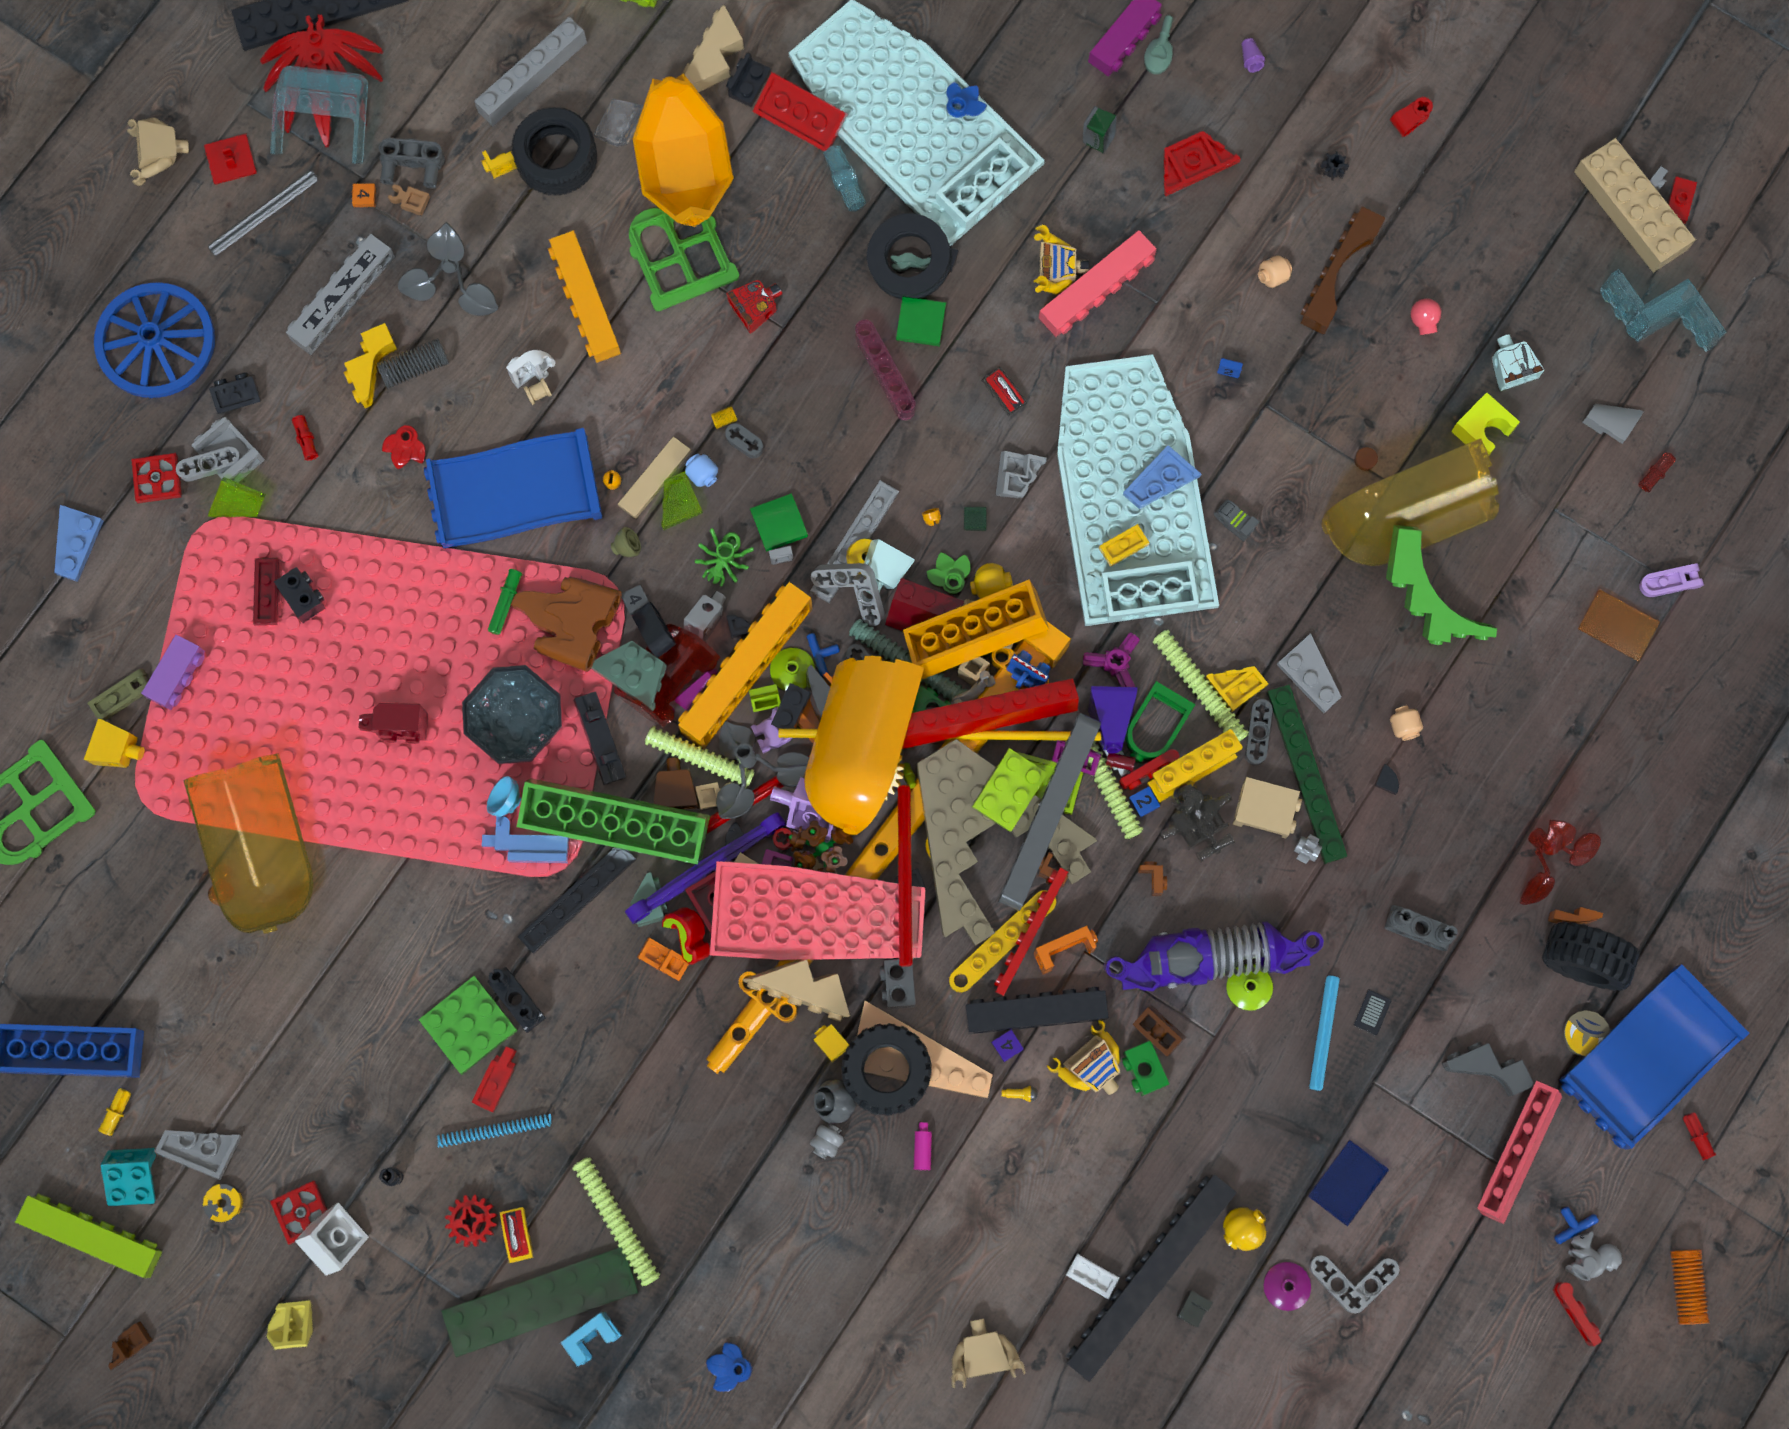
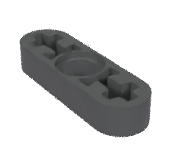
M1265 699L1257 700L1251 707L1249 733L1247 735L1245 758L1251 765H1260L1267 757L1273 708L1271 703ZM1263 705L1267 712L1263 714L1262 721L1254 722V719H1259L1260 714L1256 709ZM1254 727H1262L1265 730V736L1263 738H1256L1252 732ZM1256 743H1264V746L1260 744L1258 748V753L1262 754V756L1255 760L1254 755H1251L1250 752L1255 750Z

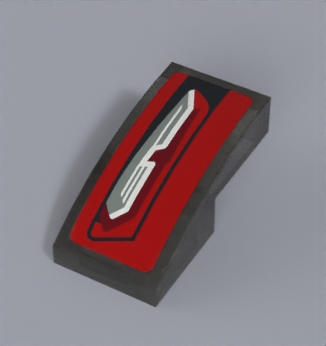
M1000 366L981 379L991 395L996 397L1007 415L1013 414L1027 403L1021 392Z

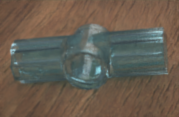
M834 145L829 147L823 154L830 168L834 186L838 192L840 191L848 211H857L866 205V201L858 186V179L852 165L849 166L841 146Z

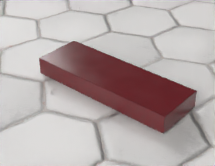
M255 558L253 624L255 626L278 625V588L274 581L279 579L278 558Z

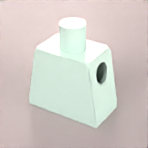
M876 539L870 543L864 564L869 565L873 569L880 593L882 587L894 589L915 559Z

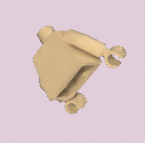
M157 118L140 120L138 123L132 119L128 121V125L132 129L127 131L131 136L136 137L138 166L142 168L141 172L136 169L131 171L130 175L132 177L139 176L136 180L132 181L134 184L141 186L145 183L146 178H150L171 167L175 163L176 153H188V140H175V129Z
M984 1319L970 1321L973 1336L963 1337V1341L957 1344L952 1358L953 1388H955V1381L961 1380L963 1388H965L966 1378L1010 1370L1012 1376L1016 1378L1014 1371L1018 1368L1022 1369L1024 1374L1026 1373L1024 1364L1020 1361L1015 1346L1005 1335L997 1334V1331L987 1333Z

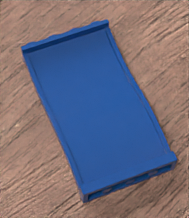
M584 428L576 429L575 432L529 439L466 456L440 460L426 459L427 467H424V475L426 481L430 480L431 488H427L429 500L430 502L433 501L435 508L431 509L432 519L438 525V530H435L437 543H441L444 549L498 539L563 522L603 518L587 434Z
M1681 964L1674 967L1559 1081L1563 1084L1561 1088L1569 1096L1573 1095L1579 1101L1578 1106L1585 1113H1590L1596 1119V1125L1603 1131L1607 1130L1613 1136L1612 1141L1620 1149H1632L1749 1032Z

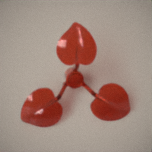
M1549 820L1547 833L1542 828L1532 831L1528 841L1537 849L1535 854L1538 855L1545 873L1539 872L1529 881L1521 897L1520 904L1537 903L1545 899L1554 887L1555 879L1549 876L1550 870L1542 854L1554 855L1563 850L1568 854H1572L1569 859L1570 864L1581 866L1588 863L1596 855L1601 845V838L1596 833H1586L1575 842L1573 849H1568L1566 846L1571 844L1576 836V828L1570 823L1561 820Z

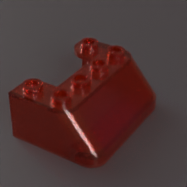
M667 624V627L676 645L658 658L667 667L661 679L660 691L655 696V709L653 711L650 710L644 703L631 697L617 686L614 688V693L645 718L663 728L674 719L675 709L669 705L670 702L674 701L682 687L690 682L695 671L698 670L702 673L711 671L720 659V656L697 634L674 624ZM647 646V647L645 648V650L648 651L649 653H651L652 655H654V654L652 653V651L649 649V647Z

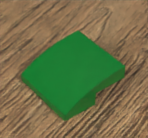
M792 493L750 508L766 552L808 537Z

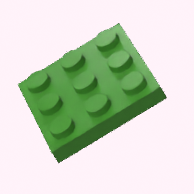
M475 976L419 1019L461 1075L518 1031Z

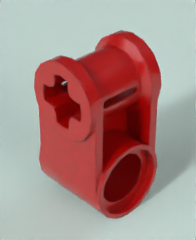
M1426 97L1417 98L1405 108L1397 111L1390 118V122L1401 136L1405 137L1428 120L1433 104Z

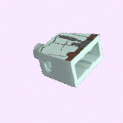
M1510 335L1502 336L1497 340L1501 349L1496 351L1492 361L1500 391L1538 379L1544 372L1542 365L1527 342L1523 341L1513 344Z

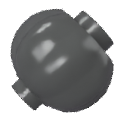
M836 1079L823 1082L814 1096L815 1110L827 1123L847 1121L856 1108V1102L847 1092L843 1080Z

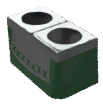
M1094 106L1084 122L1083 143L1104 154L1115 137L1117 116Z

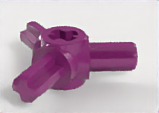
M1129 633L1121 645L1114 647L1112 651H1106L1105 654L1085 652L1083 655V665L1103 667L1104 671H1108L1112 677L1116 676L1120 687H1135L1128 672L1130 669L1128 662L1131 660L1129 655L1140 639L1135 634ZM1113 658L1116 661H1121L1119 666L1116 663L1112 664Z

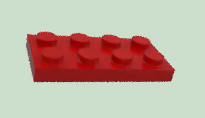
M771 72L752 111L826 153H829L848 113Z

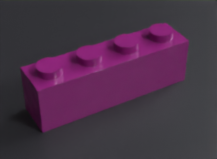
M1133 0L1091 50L1088 63L1108 77L1113 71L1117 72L1121 68L1122 60L1126 55L1130 56L1134 52L1135 44L1139 40L1143 41L1149 32L1150 26L1152 24L1156 25L1161 19L1162 4L1156 0Z

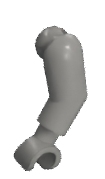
M982 671L980 673L981 681L976 682L969 690L953 697L951 704L977 699L986 686L991 687L995 685L994 677L990 676L988 671Z

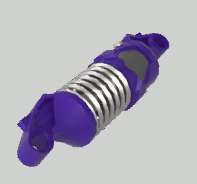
M1268 921L1259 922L1257 926L1255 924L1251 925V940L1248 927L1245 924L1242 927V940L1237 926L1233 928V937L1228 927L1224 930L1225 934H1222L1220 928L1216 930V933H1213L1211 929L1200 930L1199 928L1183 929L1181 933L1168 934L1167 932H1162L1158 936H1152L1140 956L1132 963L1117 956L1108 957L1104 962V970L1109 976L1122 982L1123 990L1139 988L1145 991H1154L1159 987L1165 986L1175 988L1177 985L1188 983L1192 986L1207 984L1208 981L1215 980L1217 976L1220 979L1224 975L1230 978L1233 973L1238 977L1242 972L1246 976L1251 971L1256 975L1259 970L1263 973L1276 972L1286 974L1293 971L1296 967L1309 966V958L1322 949L1324 940L1319 933L1307 930L1292 942ZM1310 935H1314L1316 944L1309 948L1306 944V939ZM1253 958H1255V960H1256V967H1255V968H1254L1253 963H1252V959H1253ZM1245 959H1247V970L1243 963ZM1113 961H1119L1121 964V969L1118 973H1111L1109 969Z

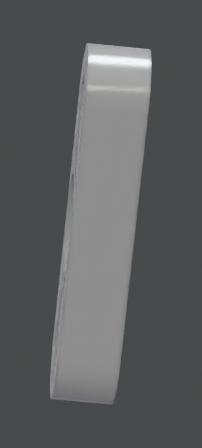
M234 447L221 448L181 460L176 466V473L184 481H194L225 472L242 456ZM230 453L235 456L232 462L227 460ZM218 456L222 459L221 463H222L223 465H221V466H220V461H219L218 458H217ZM207 459H213L215 465L211 469H204V462ZM196 463H198V467L201 470L200 472L196 469ZM186 466L191 468L188 475L183 472L186 470Z

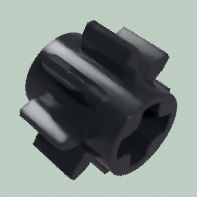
M1338 151L1333 155L1327 153L1326 161H1322L1320 166L1325 168L1323 176L1327 175L1332 181L1338 176L1343 178L1344 171H1347L1349 167L1348 164H1344L1346 156L1338 154Z

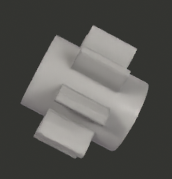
M1311 834L1307 838L1301 836L1294 849V852L1298 853L1296 859L1305 864L1309 860L1315 862L1322 849V846L1317 844L1320 839Z

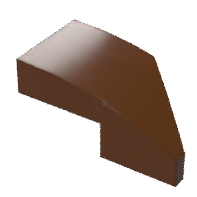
M141 1321L135 1323L119 1335L116 1341H113L112 1348L114 1350L112 1362H109L110 1370L116 1368L153 1342Z

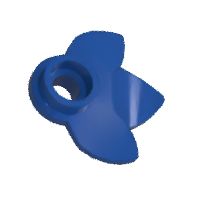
M953 82L947 88L946 96L948 102L946 110L950 116L955 118H961L965 115L978 116L985 111L987 105L978 101V86L961 89L957 83Z
M724 1343L723 1354L713 1355L706 1361L709 1371L717 1376L713 1386L717 1391L733 1390L738 1382L748 1380L752 1373L750 1362L743 1358L741 1349L732 1343ZM739 1365L742 1367L740 1375L736 1372V1368Z

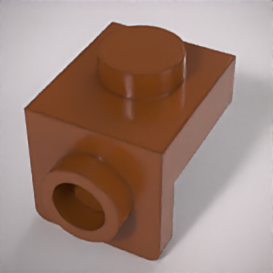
M1049 852L1047 857L1044 856L1041 862L1038 876L1046 879L1045 883L1051 886L1048 880L1054 869L1048 866L1053 856ZM1068 875L1066 876V878H1065V880H1064V882H1063V884H1062L1061 887H1064V885H1065V883H1066V881H1067Z
M1148 861L1143 862V865L1138 867V873H1151L1152 896H1161L1163 890H1167V876H1163V865H1157V862Z

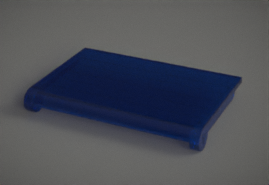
M1349 1140L1308 1197L1348 1227L1389 1169Z

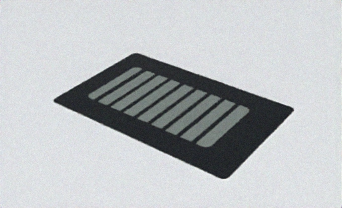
M1368 990L1354 1026L1378 1035L1392 1000Z

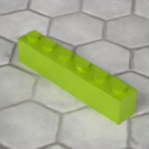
M37 1193L36 1196H27L15 1223L140 1277L151 1278L163 1252L156 1248L158 1244L146 1239L143 1242L135 1239V1234L126 1230H122V1233L113 1230L115 1226L108 1222L101 1221L100 1224L92 1221L93 1216L87 1213L80 1212L79 1215L71 1212L72 1207L60 1202L58 1205L50 1203L51 1198Z

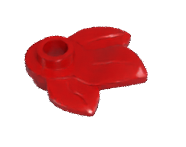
M401 426L396 431V434L387 436L382 445V451L391 453L392 462L397 469L404 467L410 459L418 463H423L425 460V446L418 440V433L412 426ZM405 432H408L410 435L407 441L403 439Z

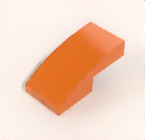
M1583 907L1576 909L1574 914L1554 910L1550 912L1548 921L1553 923L1573 922L1585 924L1601 919L1603 913Z
M649 937L637 956L638 959L677 981H680L689 965L680 954Z

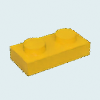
M1137 524L1101 544L1099 550L1111 567L1148 546L1149 541Z

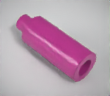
M919 1123V1131H915L914 1170H931L932 1132H928V1123Z

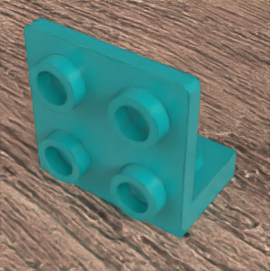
M155 1148L107 1151L100 1165L108 1206L153 1204L156 1198L151 1174V1166L156 1158Z

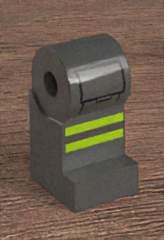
M1225 500L1214 512L1217 520L1243 542L1257 528L1259 520L1253 516L1250 517L1230 500Z

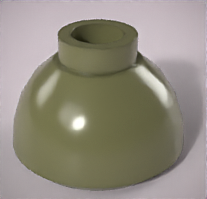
M624 527L617 532L614 542L611 543V549L615 555L635 557L640 554L641 544L636 533L632 529Z

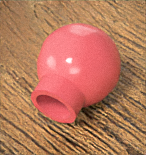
M1428 298L1417 301L1411 309L1410 316L1415 326L1419 327L1420 335L1438 332L1437 324L1441 319L1439 304Z

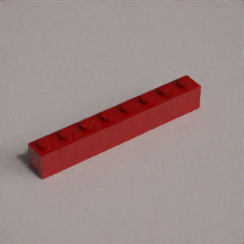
M1073 678L914 712L910 717L902 749L1075 712L1078 710L1079 697Z

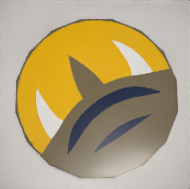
M1586 1010L1576 1012L1568 1017L1563 1025L1562 1036L1569 1051L1577 1056L1585 1057L1610 1032V1029L1602 1016L1596 1012Z

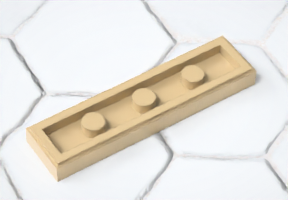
M673 437L621 499L618 506L636 519L688 457L691 449Z

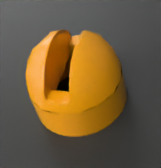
M611 470L604 474L603 483L608 489H617L621 484V477L618 472ZM610 475H613L612 484H609Z
M932 508L922 513L923 519L928 526H934V522L938 524L941 520L939 508Z

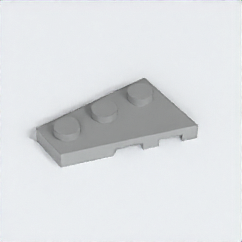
M1311 633L1278 662L1277 666L1323 713L1341 699L1337 686Z
M165 1130L154 1152L162 1157L221 1180L241 1136Z

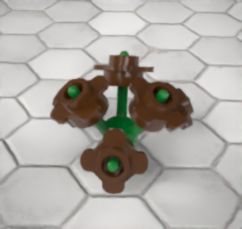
M817 820L811 821L810 826L806 830L802 831V826H799L798 831L793 830L792 834L789 835V844H792L791 851L794 852L795 848L802 850L804 844L815 847L816 852L813 854L808 851L802 853L800 851L794 852V867L813 870V867L816 865L815 858L820 856L823 860V868H819L817 871L836 874L835 869L839 866H845L847 858L843 856L842 848L840 846L833 847V844L835 842L841 845L844 843L852 844L853 839L851 835L845 833L843 829L834 826L835 828L831 830L832 839L829 841L825 840L828 830L825 827L822 828Z

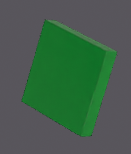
M902 297L896 340L940 346L946 303Z

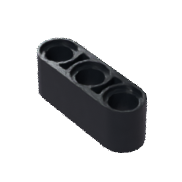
M650 601L631 614L647 646L657 658L676 645L661 614Z

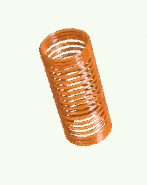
M1702 1250L1670 1251L1671 1258L1677 1259L1671 1262L1682 1263L1673 1264L1672 1267H1686L1672 1269L1674 1272H1680L1673 1273V1276H1684L1674 1277L1673 1280H1689L1674 1282L1675 1285H1682L1675 1286V1289H1687L1676 1290L1675 1293H1692L1675 1295L1676 1298H1686L1676 1299V1302H1690L1679 1303L1676 1306H1695L1676 1309L1677 1311H1689L1678 1312L1677 1315H1694L1678 1317V1324H1704L1710 1322L1709 1314L1703 1313L1708 1311V1309H1704L1708 1306L1704 1304L1707 1303V1300H1701L1707 1298V1296H1704L1706 1292L1701 1291L1706 1288L1698 1287L1705 1285L1702 1282L1705 1279L1699 1278L1703 1277L1704 1274H1695L1704 1271L1700 1269L1704 1266L1696 1265L1703 1262L1693 1261L1702 1259Z

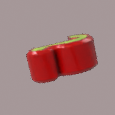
M682 907L664 916L662 927L676 928L678 930L682 958L686 963L693 965L710 955V945L703 941L705 926L702 918L696 911Z

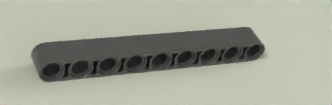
M1079 713L1000 894L999 903L1018 911L1021 910L1098 733L1101 721Z

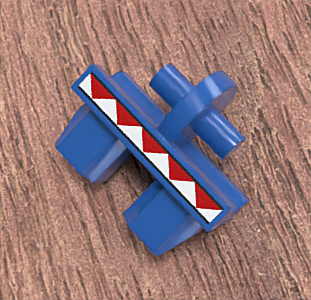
M1024 650L1018 655L1014 654L1006 669L1012 673L1011 677L1018 681L1015 688L1020 690L1023 685L1030 688L1046 684L1049 678L1050 666L1044 662H1040L1037 667L1029 664L1032 656Z

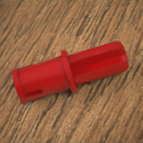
M1693 1112L1685 1115L1683 1121L1692 1137L1690 1141H1694L1702 1157L1701 1159L1706 1160L1715 1156L1716 1152H1714L1707 1137L1708 1132L1704 1131L1696 1113Z

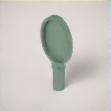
M1165 16L1159 38L1150 42L1146 49L1144 64L1146 69L1152 74L1163 73L1171 63L1173 52L1172 46L1167 39L1173 21L1172 16Z

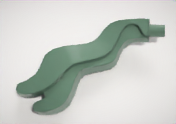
M904 253L901 256L892 255L891 260L897 264H892L891 266L897 272H903L910 267L925 271L930 264L931 258L921 259L911 253Z

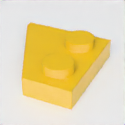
M1255 666L1243 668L1242 670H1229L1219 674L1212 673L1205 677L1209 684L1214 687L1213 689L1218 692V696L1222 697V701L1227 703L1226 706L1231 708V712L1268 686L1267 681Z

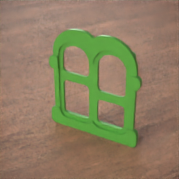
M659 208L645 210L632 221L629 228L630 254L634 259H638L652 292L650 299L655 311L664 310L739 279V272L733 263H729L714 229L716 221L713 216H710L701 223L703 226L701 233L684 240H680L674 230V219ZM653 225L660 226L665 230L674 249L673 255L656 262L648 260L640 240L642 231L648 226ZM708 241L721 269L714 274L697 279L684 251L688 247ZM676 263L680 264L687 283L671 291L663 292L655 276L656 271Z
M43 740L33 744L28 749V755L0 774V788L7 783L11 784L23 801L19 808L0 820V864L15 865L24 862L30 857L37 858L41 855L43 847L77 822H86L96 813L92 804ZM40 761L52 776L53 782L38 794L32 796L19 780V774L35 762ZM61 790L74 806V812L47 832H43L30 812L56 791ZM21 819L35 839L24 849L12 852L4 847L2 836L10 825Z

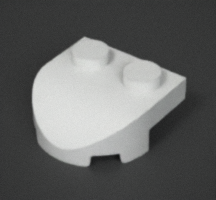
M531 350L520 357L513 358L506 368L513 384L520 388L534 376L539 381L541 378L545 379L549 375L547 369L549 366H555V360L544 351Z

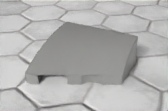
M1595 403L1582 423L1599 434L1605 432L1623 444L1642 416L1643 411Z
M1008 451L1001 452L996 496L1023 498L1028 491L1029 484L1037 477L1036 473L1046 463L1047 458L1031 454L1022 455Z

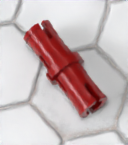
M303 415L293 417L291 421L296 431V441L301 446L304 460L311 461L318 458L313 442L314 435L308 428L306 417Z

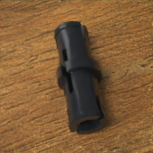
M394 1167L385 1168L379 1174L381 1182L387 1186L399 1185L404 1178L403 1173Z

